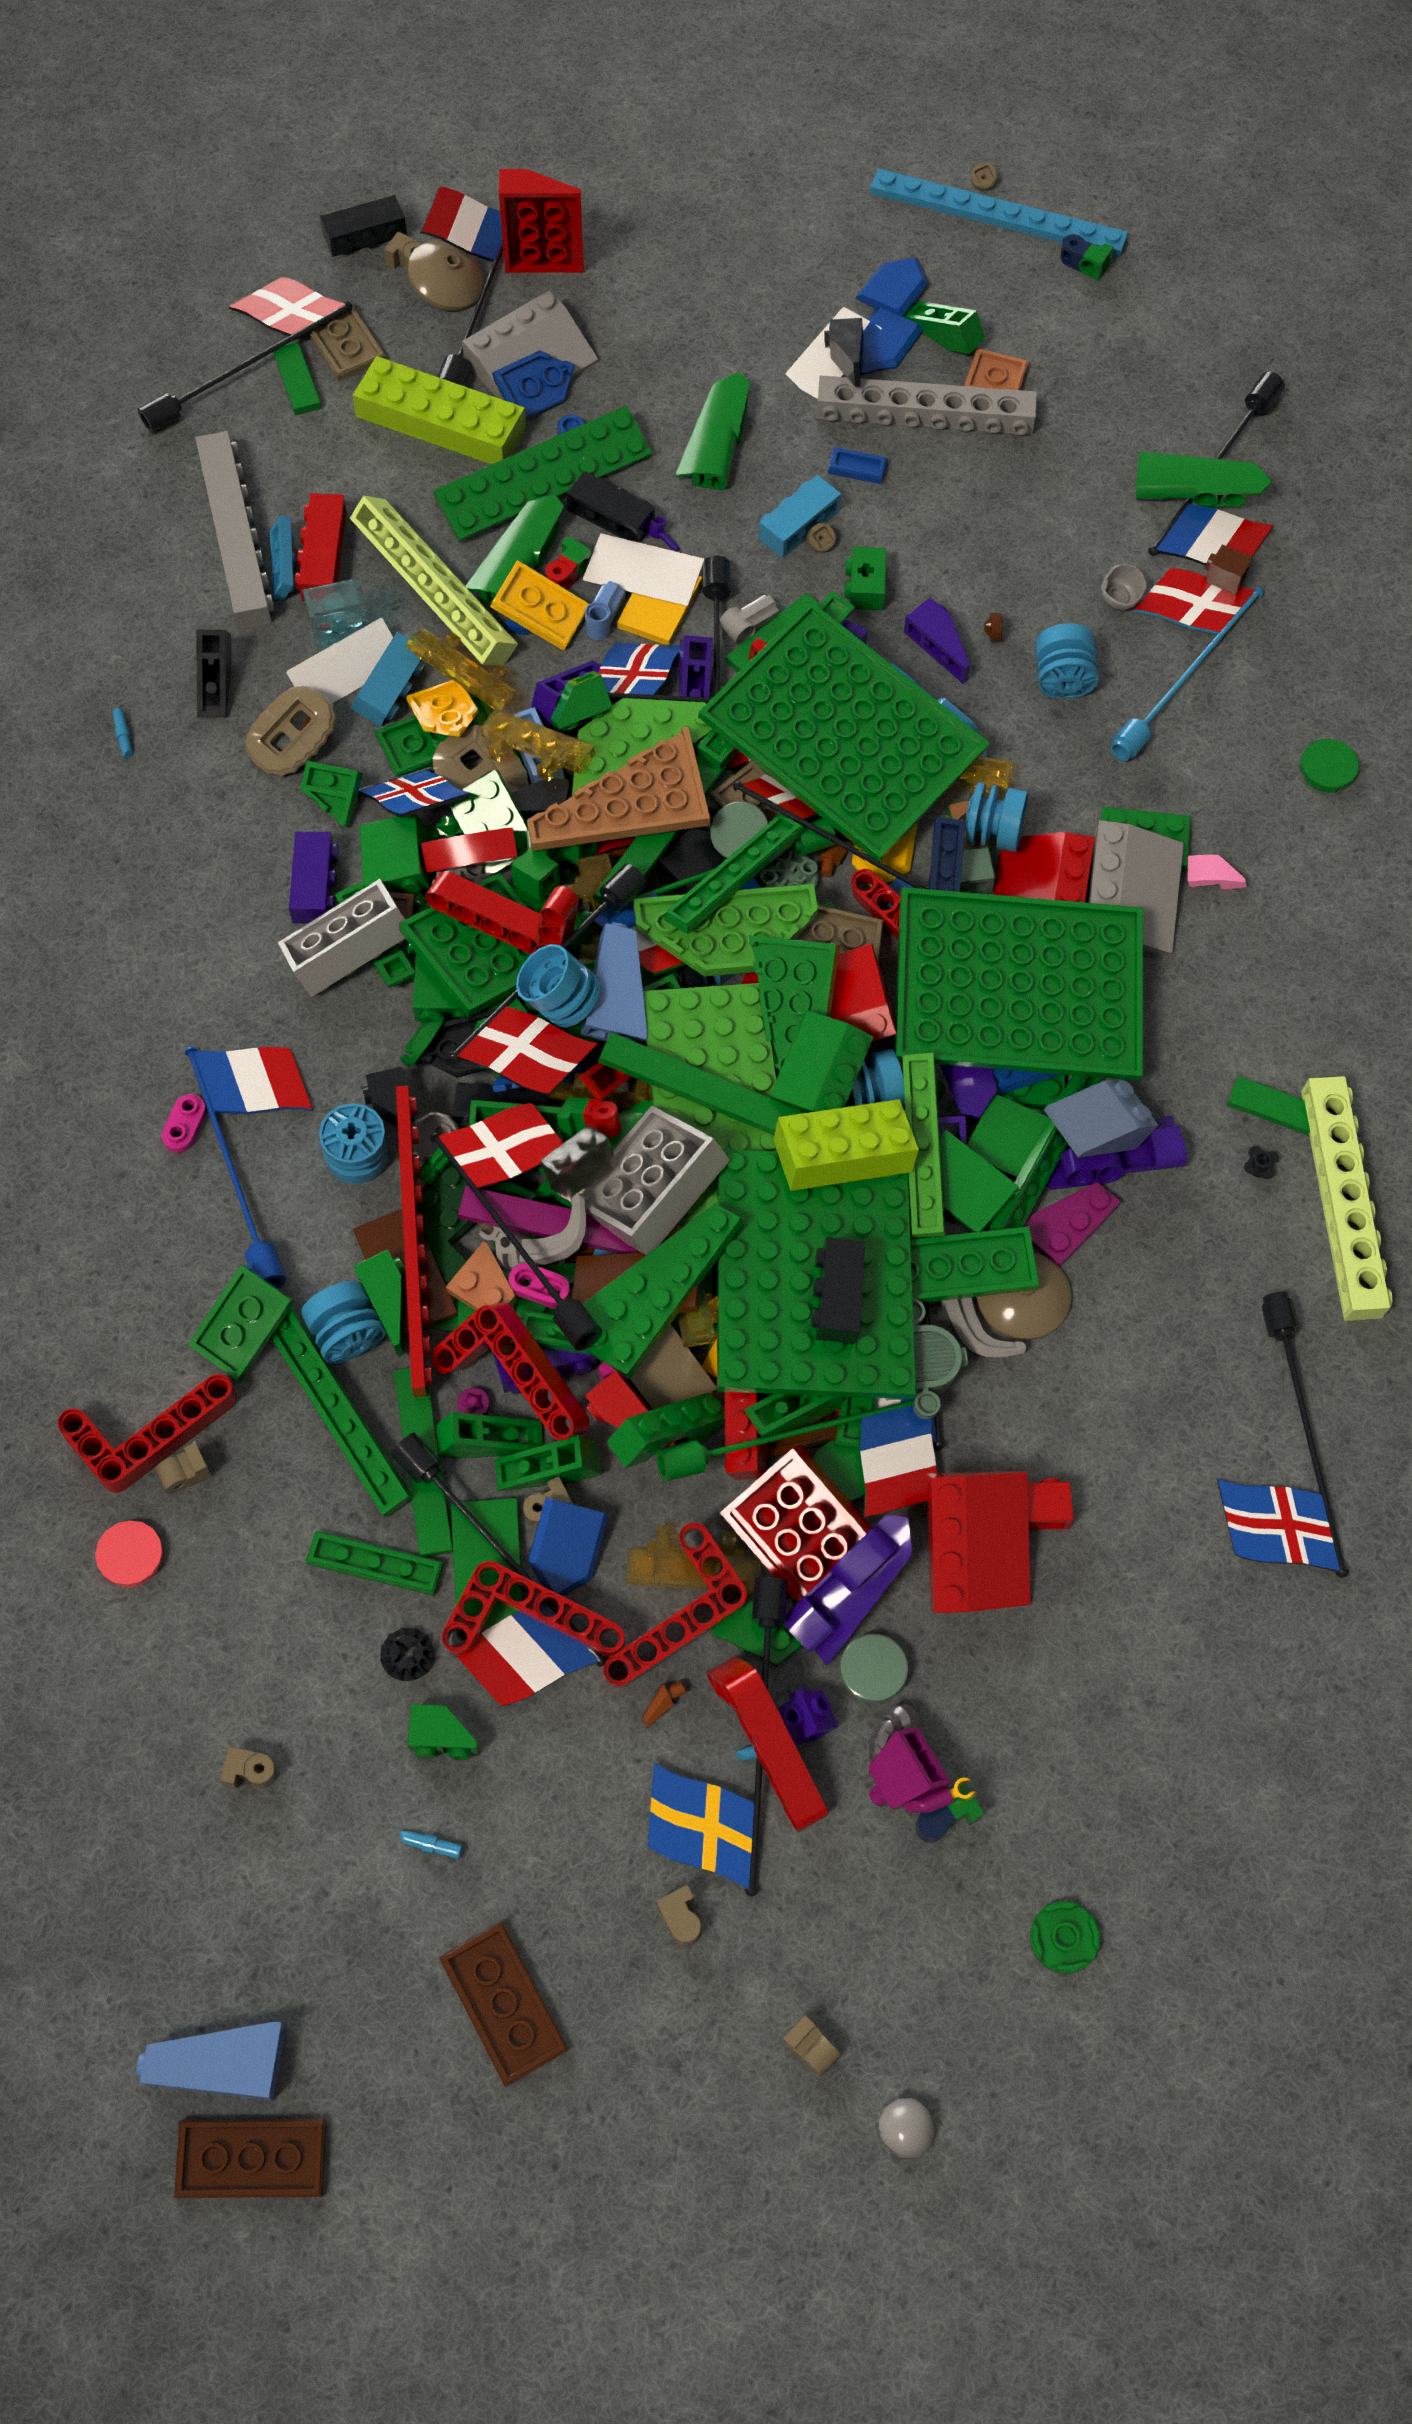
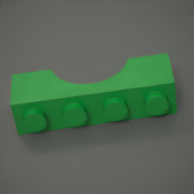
M711 1392L628 1417L610 1437L607 1444L623 1466L628 1468L648 1461L656 1454L658 1449H662L676 1440L682 1439L684 1443L694 1440L702 1443L709 1440L725 1422V1411L721 1407L720 1402L714 1398Z

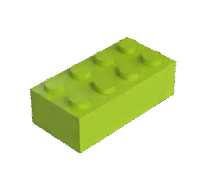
M900 1099L778 1117L773 1140L790 1191L910 1173L913 1171L919 1150Z

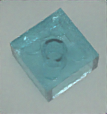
M359 578L302 590L316 651L325 650L369 625L366 603Z

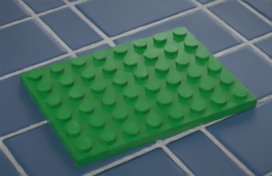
M812 601L760 650L698 714L699 719L865 853L878 861H881L988 749L990 742Z
M902 887L900 892L896 1001L897 1034H895V1054L898 1061H903L902 1056L934 1053L935 1064L1140 1081L1143 1077V907Z
M722 1149L730 1161L717 1175V1204L739 1216L743 1221V1225L717 1259V1392L914 1399L916 1387L908 1173L790 1191L777 1151ZM826 1237L865 1241L860 1332L855 1344L815 1340L816 1328L811 1327L813 1308H818V1298L813 1297V1286L815 1278H820V1268L815 1267L817 1248H823Z

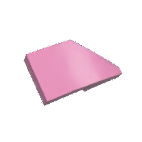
M1219 855L1188 856V884L1190 887L1220 884L1221 889L1225 890L1247 887L1246 879Z

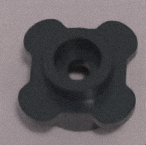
M1258 1146L1251 1147L1248 1151L1250 1157L1244 1165V1170L1255 1177L1271 1179L1275 1174L1273 1170L1274 1164L1279 1160L1278 1154L1274 1151H1263ZM1260 1160L1264 1162L1263 1165L1259 1164Z

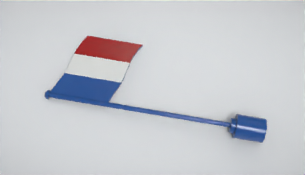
M189 1046L185 1049V1055L189 1056L253 1240V1243L244 1254L248 1268L276 1288H279L286 1282V1276L277 1250L273 1243L259 1241L215 1113L253 1114L284 1109L313 1111L291 1049L284 1047H258L225 1052L197 1051L195 1047Z

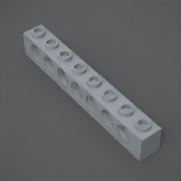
M820 375L816 419L1032 435L1036 418L1037 392L862 378L861 386L855 387L847 377Z

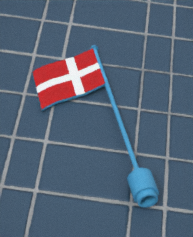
M1170 568L1133 609L1135 613L1157 616L1189 629L1217 634V636L1144 720L1129 719L1113 737L1110 750L1117 759L1128 761L1134 758L1151 738L1148 723L1258 596L1262 597V588L1248 589L1241 587L1238 593L1234 595L1207 583L1206 576L1192 571Z

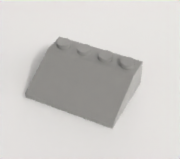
M549 290L462 341L464 359L469 363L471 371L497 398L502 400L504 399L494 382L492 373L539 350L550 354L551 357L558 360H566L575 364L571 378L598 362L596 354L566 307Z
M1099 820L1094 834L1087 903L1143 907V952L1172 955L1184 843L1131 824Z
M651 1106L577 1194H584L585 1211L589 1216L626 1244L647 1255L660 1245L730 1159L714 1138Z

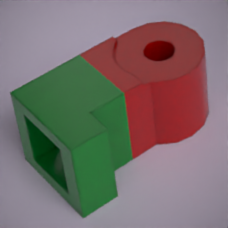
M567 536L561 543L562 554L556 561L547 565L545 574L546 578L569 590L586 571L591 559V549Z
M567 1097L557 1115L562 1139L574 1140L577 1134L597 1135L599 1138L608 1139L615 1137L622 1130L617 1106L609 1101Z

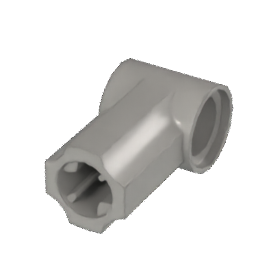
M763 595L742 609L738 607L728 609L720 618V626L737 645H741L755 634L757 629L779 615V610L770 595Z

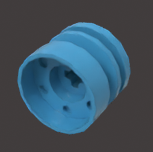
M1063 623L1051 626L1040 633L1036 638L1035 650L1038 663V686L1041 692L1052 698H1077L1091 692L1097 686L1099 680L1098 663L1096 660V639L1093 631L1086 626L1076 623Z
M978 782L975 792L970 798L966 814V844L974 845L977 834L980 832L982 833V847H986L991 835H996V847L998 850L1016 853L1026 814L1028 791L1009 787L1004 800L998 799V785H992L989 797H985L986 783Z
M549 944L539 948L524 962L517 976L516 989L518 995L557 1027L567 1028L578 1024L592 1011L600 996L601 985L598 977L560 945Z
M886 1049L871 1053L869 1068H867L863 1061L845 1107L900 1099L905 1111L904 1078L895 1052L892 1049Z
M350 1103L338 1106L323 1119L319 1130L320 1144L326 1165L334 1177L345 1183L362 1184L370 1182L382 1174L388 1166L390 1150L383 1120L375 1110L366 1105Z
M345 1281L329 1286L311 1297L302 1307L301 1315L311 1334L316 1335L315 1343L321 1350L320 1353L326 1363H344L358 1357L377 1346L385 1336L386 1331L379 1321L375 1310L370 1309L372 1303L360 1282Z

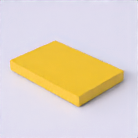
M517 560L490 607L559 649L565 650L582 621L589 603Z
M698 576L688 606L632 593L617 621V628L663 645H670L702 584V577Z

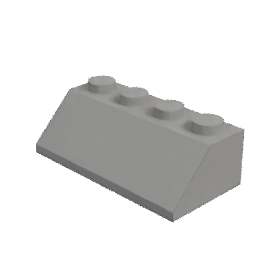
M378 879L279 941L278 944L292 971L310 997H313L317 993L327 990L330 985L341 978L351 975L357 968L368 961L378 958L381 953L395 944L402 943L405 937L399 931V923L406 919L382 881Z

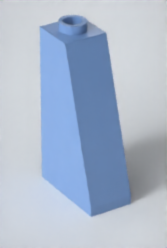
M606 923L600 935L593 973L598 977L601 985L600 996L595 1007L583 1019L580 1035L607 1042L612 1032L643 1045L647 1039V1026L636 930L629 929L622 923Z
M269 2022L146 2045L145 2054L141 2053L139 2055L136 2075L140 2076L139 2083L145 2086L274 2101L286 2026L282 2022Z

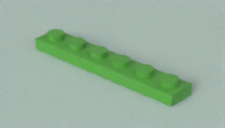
M934 1053L902 1056L905 1114L919 1149L913 1171L909 1173L913 1238L945 1236Z

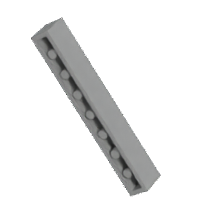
M228 431L195 437L238 630L270 624L269 612H274L271 594L265 595L264 590L269 589L266 572L260 573L259 570L260 567H264L261 550L255 551L254 548L255 545H259L256 528L250 529L249 526L250 523H254L251 506L245 507L244 502L249 501L246 484L240 485L239 480H244L241 463L235 464L234 460L240 458L236 441L230 442Z

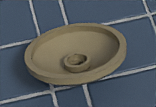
M430 240L417 246L411 253L407 265L408 278L416 293L429 304L444 310L459 311L472 307L478 302L486 282L484 269L476 256L470 255L442 240Z
M1034 1252L1039 1281L1038 1290L976 1297L979 1311L985 1321L994 1330L1012 1339L1035 1340L1051 1334L1064 1322L1070 1309L1071 1288L1066 1275L1055 1262Z

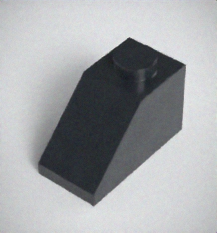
M402 1067L366 1074L368 1086L362 1087L366 1105L372 1104L373 1110L378 1113L380 1118L398 1127L396 1086H406Z

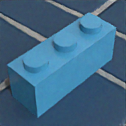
M816 475L809 482H804L791 497L783 499L774 511L765 514L759 522V540L780 557L784 558L807 538V533L811 527L818 523H826L840 511L841 493L820 476Z
M396 632L356 696L351 709L378 726L382 725L385 718L391 721L399 708V705L395 703L399 696L403 699L406 697L413 685L408 682L412 675L418 677L426 662L422 658L427 650L399 632Z

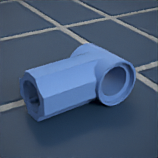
M612 581L606 584L603 583L593 603L586 607V634L593 640H603L611 632V623L625 598V590L618 583Z

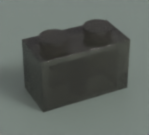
M590 1125L577 1132L576 1135L560 1147L554 1149L540 1161L551 1189L569 1202L574 1195L581 1194L618 1166L608 1137Z

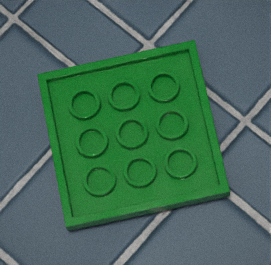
M500 872L476 883L528 908ZM432 907L399 923L401 934L468 1017L511 995L516 990L518 973L524 962L531 955Z

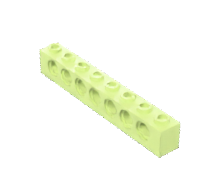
M363 495L350 516L354 524L482 665L504 666L518 643L386 499Z
M1345 1076L1309 1078L1301 1094L1307 1111L1310 1142L1344 1321L1383 1318L1392 1306V1293L1390 1289H1387L1385 1282L1387 1273L1386 1262L1380 1257L1381 1236L1380 1232L1375 1230L1373 1221L1375 1205L1373 1201L1369 1200V1175L1363 1170L1364 1149L1361 1143L1358 1144L1356 1134L1358 1132V1119L1356 1115H1353L1351 1108L1353 1102L1352 1089L1347 1087ZM1326 1108L1332 1109L1337 1115L1330 1114ZM1331 1136L1339 1138L1342 1143L1335 1142ZM1337 1165L1344 1166L1348 1172L1341 1171ZM1342 1193L1350 1195L1353 1201L1347 1200ZM1348 1222L1356 1224L1359 1230L1351 1228ZM1353 1251L1360 1252L1365 1259H1359ZM1359 1280L1367 1282L1370 1289L1362 1287Z

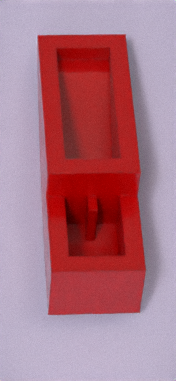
M513 827L421 843L426 873L481 866L487 863L515 860L517 858Z
M601 1063L595 1064L579 1076L598 1100H602L632 1078V1076Z

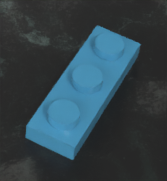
M279 515L270 530L272 599L284 601L288 593L292 592L295 588V575H293L295 553L292 552L294 530H291V517Z

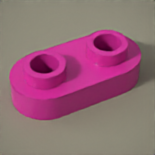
M187 1094L181 1096L174 1104L162 1131L163 1143L169 1151L183 1153L192 1147L207 1113L205 1104L199 1096ZM189 1105L194 1106L190 1111L184 1110ZM175 1132H182L181 1136L172 1137Z
M527 1263L519 1264L511 1270L509 1284L514 1294L549 1308L557 1307V1302L550 1296L548 1290ZM538 1267L553 1288L560 1292L559 1295L563 1301L570 1299L571 1289L567 1279L560 1274ZM526 1280L532 1281L528 1286L521 1285Z

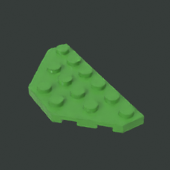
M631 698L619 700L612 705L613 708L605 711L604 716L593 719L578 730L572 797L573 792L592 781L599 780L608 771L613 773L627 765V760L646 749L653 748L662 739L667 741L681 733V728L689 727L693 748L696 749L712 730L711 727L698 718L699 711L706 703Z
M814 884L738 890L689 934H686L664 921V912L685 894L633 899L636 931L704 977L755 972L753 964L755 958L753 947L750 946L749 935L795 940L818 914Z

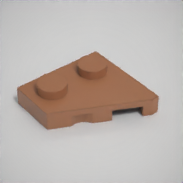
M484 1241L446 1286V1290L450 1295L475 1311L484 1305L507 1303L512 1307L517 1302L512 1288L488 1244ZM494 1313V1314H493V1320H494V1322H495V1324H496L497 1318H496V1315H495V1313Z

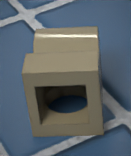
M397 232L384 249L386 265L395 269L399 264L407 270L411 253L422 243Z
M196 1442L184 1447V1452L169 1457L157 1465V1475L167 1494L179 1492L212 1477Z
M559 1476L547 1482L550 1491L544 1494L536 1493L526 1498L523 1511L527 1522L535 1528L538 1526L545 1497L573 1504Z
M229 1747L220 1782L224 1787L237 1789L239 1780L248 1781L253 1787L266 1788L274 1782L277 1770L272 1759L263 1753Z
M688 1885L656 1900V1906L672 1939L682 1946H689L695 1943L701 1931L699 1918L696 1914L689 1911L687 1905L694 1902V1897Z
M805 2015L783 2038L782 2043L815 2074L821 2077L841 2055Z

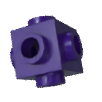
M807 1688L799 1689L788 1695V1702L778 1707L783 1722L795 1745L815 1742L839 1727L823 1690L808 1692Z

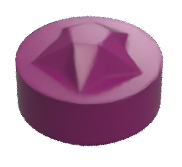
M468 1388L462 1391L457 1398L458 1413L487 1415L490 1409L487 1394L479 1388Z

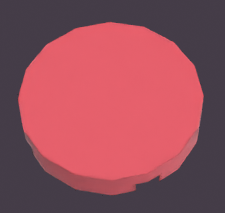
M131 1520L117 1523L106 1530L98 1541L95 1552L97 1567L106 1580L127 1588L143 1585L152 1579L158 1572V1567L161 1561H163L164 1556L162 1541L154 1529L143 1522Z

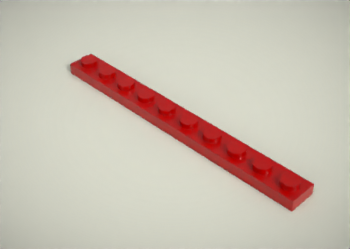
M396 1086L411 1384L414 1397H427V1386H432L433 1380L431 1366L425 1365V1355H431L430 1336L424 1335L423 1324H429L428 1304L422 1305V1293H427L426 1274H420V1263H426L425 1245L419 1244L418 1233H424L423 1214H417V1203H422L421 1184L415 1183V1174L421 1173L420 1155H414L413 1144H419L418 1125L412 1126V1115H418L416 1096H410L409 1086Z

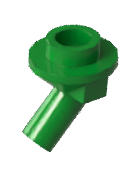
M455 816L441 817V823L436 824L439 835H446V838L463 833Z

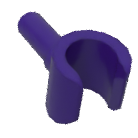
M657 516L655 521L650 519L648 534L654 538H661L673 551L677 552L680 548L664 531L667 521L661 516Z

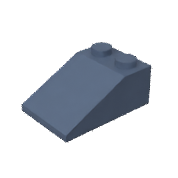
M1124 1079L1102 1081L1047 1105L1044 1109L1078 1158L1135 1150L1158 1126L1152 1117L1151 1111L1142 1104L1134 1093L1132 1085Z

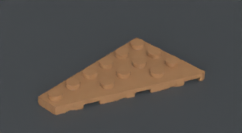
M689 727L681 728V733L667 741L662 739L653 748L646 749L627 760V765L615 772L608 771L599 780L592 781L573 792V797L561 804L554 803L545 812L537 813L527 819L532 851L710 826V816Z

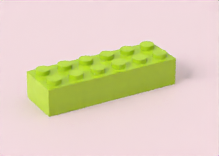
M378 356L375 357L352 395L356 417L489 464H494L510 457L526 430L525 407Z

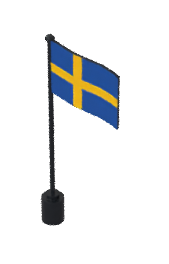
M760 1577L754 1579L752 1620L758 1622L759 1628L765 1629L762 1680L768 1690L771 1630L778 1629L779 1623L786 1622L788 1581L780 1578ZM758 1757L756 1759L754 1803L722 1787L676 1775L654 1762L648 1847L673 1861L715 1872L748 1888L745 1889V1893L748 1896L753 1897L757 1895L759 1890L755 1889L763 1773V1767Z

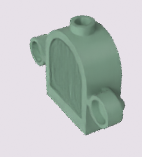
M912 1299L916 1387L913 1411L919 1418L928 1420L934 1418L940 1409L941 1403L937 1395L946 1391L952 1385L960 1367H967L968 1357L966 1348H960L958 1341L947 1330L934 1325H919L925 1316V1306L921 1301ZM885 1398L886 1401H889V1400H900V1399Z

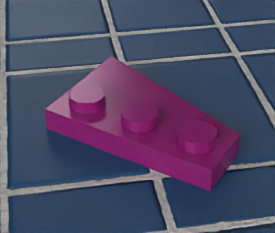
M1095 1182L1030 1215L1023 1227L1029 1226L1032 1246L1061 1267L1118 1208L1121 1201L1098 1182Z

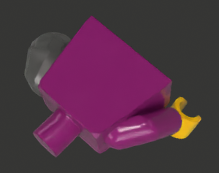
M903 1704L893 1706L887 1710L884 1721L880 1723L876 1733L873 1731L869 1741V1757L871 1762L869 1773L876 1783L869 1791V1797L872 1802L879 1807H883L888 1803L889 1807L893 1810L904 1807L909 1813H931L953 1804V1799L960 1797L965 1800L974 1798L977 1794L976 1791L970 1792L967 1795H962L960 1791L963 1783L971 1781L969 1778L958 1779L954 1788L948 1789L947 1786L951 1784V1781L921 1733L919 1718L915 1709Z

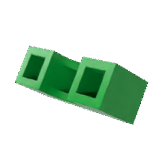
M598 842L532 851V848H530L523 855L518 856L511 864L513 885L541 902L555 887L560 885L559 865L556 862L568 861L580 867L599 851Z

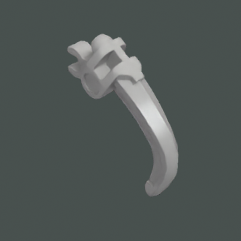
M577 1194L572 1197L570 1220L566 1228L558 1234L545 1238L530 1239L529 1234L510 1230L537 1266L567 1258L579 1249L585 1236L586 1228L584 1194ZM493 1226V1233L489 1230L480 1231L479 1235L483 1239L495 1241L496 1253L494 1257L501 1270H512L515 1266L526 1263L501 1228Z
M972 1298L941 1301L942 1307L945 1306L949 1318L961 1342L971 1352L985 1357H1008L1025 1352V1343L1020 1341H1000L992 1338L983 1330L975 1313Z

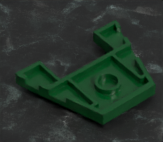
M451 1162L442 1172L437 1174L436 1179L431 1184H427L422 1189V1203H417V1214H423L424 1235L443 1277L448 1283L467 1262L452 1247V1244L474 1223L458 1219L465 1186H468V1184ZM509 1181L483 1188V1190L537 1202L540 1200L533 1192Z

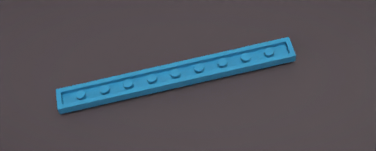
M879 168L870 186V194L1061 243L1066 236L1076 234L1081 236L1085 242H1090L1099 247H1102L1104 243L1113 246L1112 256L1116 257L1121 256L1128 234L1127 231Z

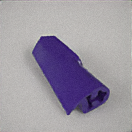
M940 1065L960 1113L964 1116L981 1119L986 1108L998 1092L993 1070L989 1068Z
M1168 1115L1155 1120L1158 1126L1135 1150L1078 1158L1072 1148L1067 1146L1061 1154V1158L1051 1174L1046 1187L1050 1190L1088 1186L1095 1182L1099 1184L1111 1183L1120 1179L1123 1174L1184 1167L1187 1162V1154L1179 1126H1174L1173 1117Z
M886 1514L786 1614V1622L784 1623L786 1628L809 1652L815 1650L826 1665L830 1664L913 1554L909 1517Z

